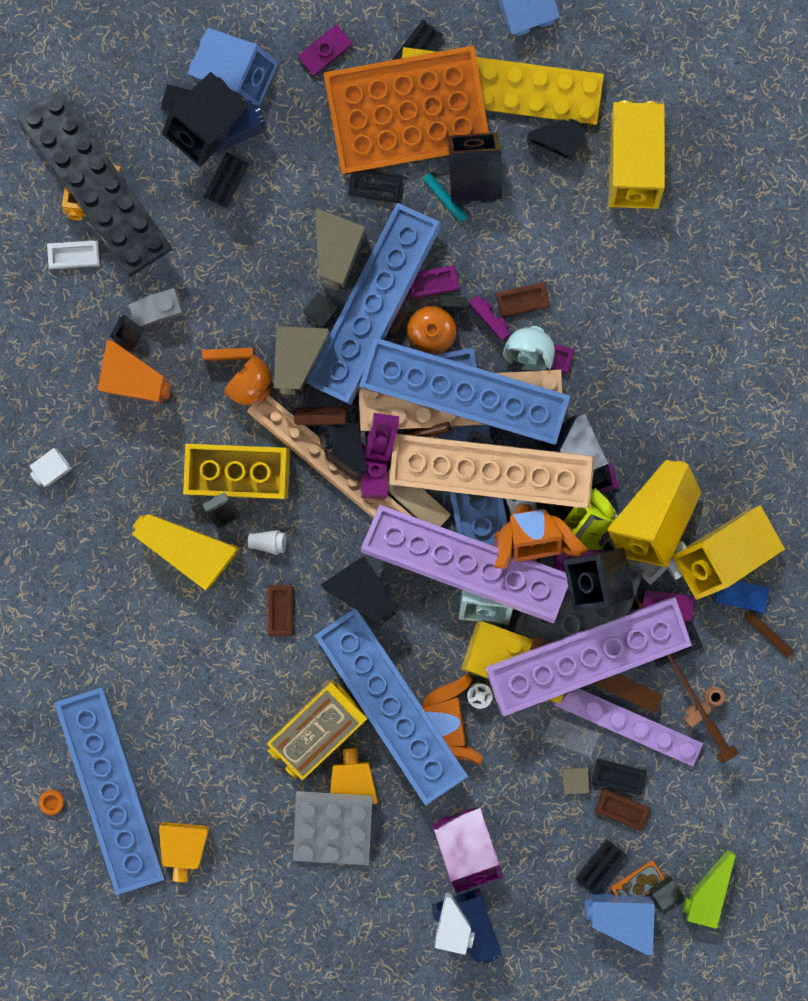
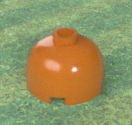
M425 306L417 310L410 317L407 325V338L411 347L432 355L447 352L453 345L457 335L453 317L445 309L437 306Z
M254 355L245 363V367L240 372H237L224 390L225 395L241 405H252L257 400L263 402L271 393V390L268 388L272 382L271 371L264 361L257 355Z

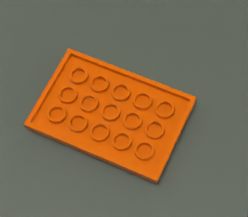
M474 45L323 73L342 174L448 155L447 136L489 133Z

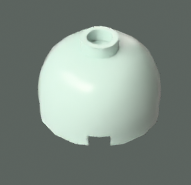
M537 326L516 330L508 338L503 350V357L507 362L512 364L514 360L526 364L521 369L527 371H546V368L550 370L555 356L553 341L542 328Z

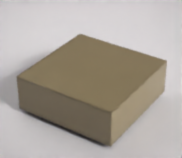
M588 767L562 768L564 794L589 793Z

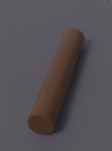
M445 422L429 428H420L399 434L430 437L450 432L451 426L449 422Z
M751 610L744 616L755 629L787 658L794 652L787 643Z

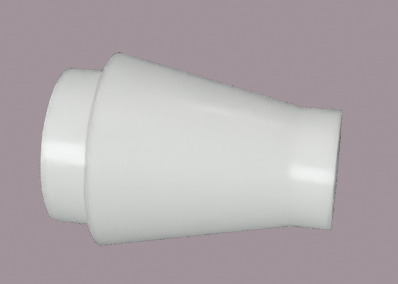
M279 530L256 534L250 533L248 536V548L275 555L284 553L286 549V534L280 533Z

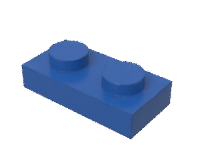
M737 581L728 588L716 592L714 602L765 613L770 588Z

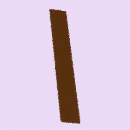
M535 636L530 650L551 642ZM615 674L592 683L654 713L657 712L663 698V694L620 674Z

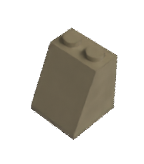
M317 208L315 220L319 277L323 281V286L335 291L339 287L344 289L364 239L365 227Z
M277 326L274 389L280 391L279 394L283 396H296V391L302 392L330 335L328 329Z

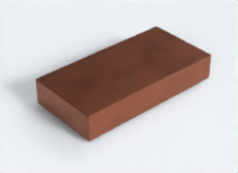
M545 282L495 293L502 318L550 307Z
M348 407L298 408L294 415V424H345L348 417Z
M268 585L267 636H293V585Z
M603 788L594 812L642 831L651 808Z

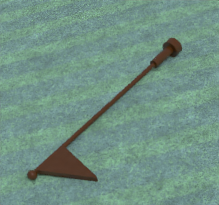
M606 547L603 551L612 550V548ZM635 595L634 602L638 609L644 608L637 595ZM672 654L666 655L707 724L705 727L720 751L716 756L721 764L738 755L739 753L735 746H728L715 722H711Z

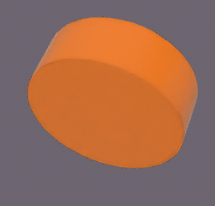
M55 789L45 791L39 798V808L47 815L58 814L65 804L63 794Z

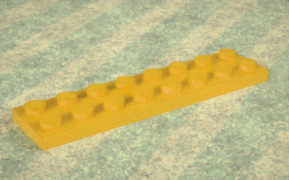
M403 47L402 58L434 53L435 51ZM476 57L485 110L555 120L565 119L568 121L571 118L580 123L597 125L604 74Z

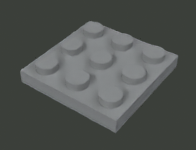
M296 791L293 861L369 865L373 796Z

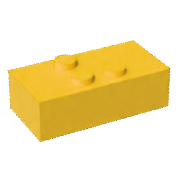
M185 444L183 495L218 496L225 492L229 497L288 499L290 448Z
M483 621L476 622L460 670L489 679L485 669L486 666L529 651L533 639ZM564 694L551 698L548 701L561 703Z

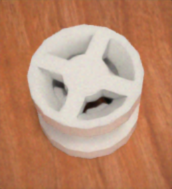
M483 682L473 683L467 691L469 703L478 709L486 708L490 705L493 697L490 687Z

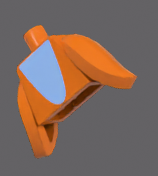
M523 504L516 509L515 514L510 516V522L505 524L500 530L497 543L498 553L494 567L498 569L507 568L512 557L513 562L559 555L561 551L571 556H580L587 553L588 549L560 518L549 515L544 509L532 511L529 505Z
M467 672L460 679L431 691L424 698L422 707L457 760L470 761L481 766L483 756L475 749L465 746L466 739L459 694L464 692L472 682V678Z

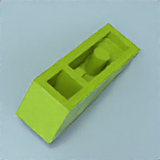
M727 850L691 891L689 899H684L682 913H685L684 917L687 921L717 929L736 856L733 851Z

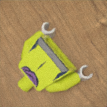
M595 488L591 490L590 508L574 507L564 522L587 549L600 550L611 538L607 530L616 519V511L608 499Z

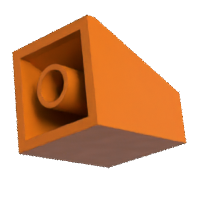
M107 340L98 391L164 404V399H169L171 384L168 383V378L119 344Z

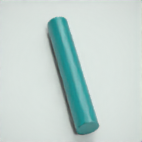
M428 172L422 179L461 224L468 216L456 202H451L450 195L433 175Z

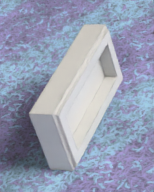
M98 240L47 244L50 270L100 266Z

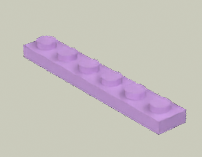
M580 688L565 693L561 703L554 704L561 709L691 766H694L703 745L698 740Z

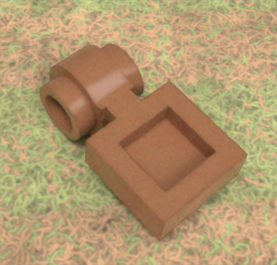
M711 686L704 692L705 701L701 702V705L707 715L713 708L721 706L725 701L724 691L717 686ZM717 692L718 698L712 701L711 695ZM695 703L691 704L684 711L686 715L683 719L691 728L703 719Z

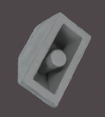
M175 288L149 295L129 304L133 321L140 327L184 315L178 291Z

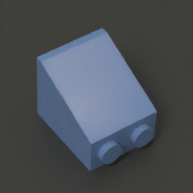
M497 0L507 29L512 35H524L530 32L532 27L538 25L540 27L549 26L554 23V19L560 18L555 0Z
M207 28L205 35L201 38L195 58L190 63L188 75L200 82L212 72L216 77L222 78L227 86L236 94L241 95L245 100H251L253 106L260 107L279 62L257 44Z
M589 893V900H584V915H586V920H589L592 928L646 955H653L655 904L649 895L618 896L615 894L595 895L594 893Z

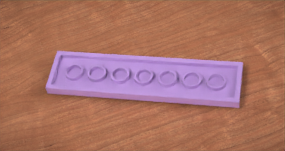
M379 505L361 547V553L551 623H555L568 588L565 572L532 560L513 562V557L507 568H495L494 565L498 553L497 547Z
M675 597L486 666L485 669L502 716H506L692 646L677 600Z

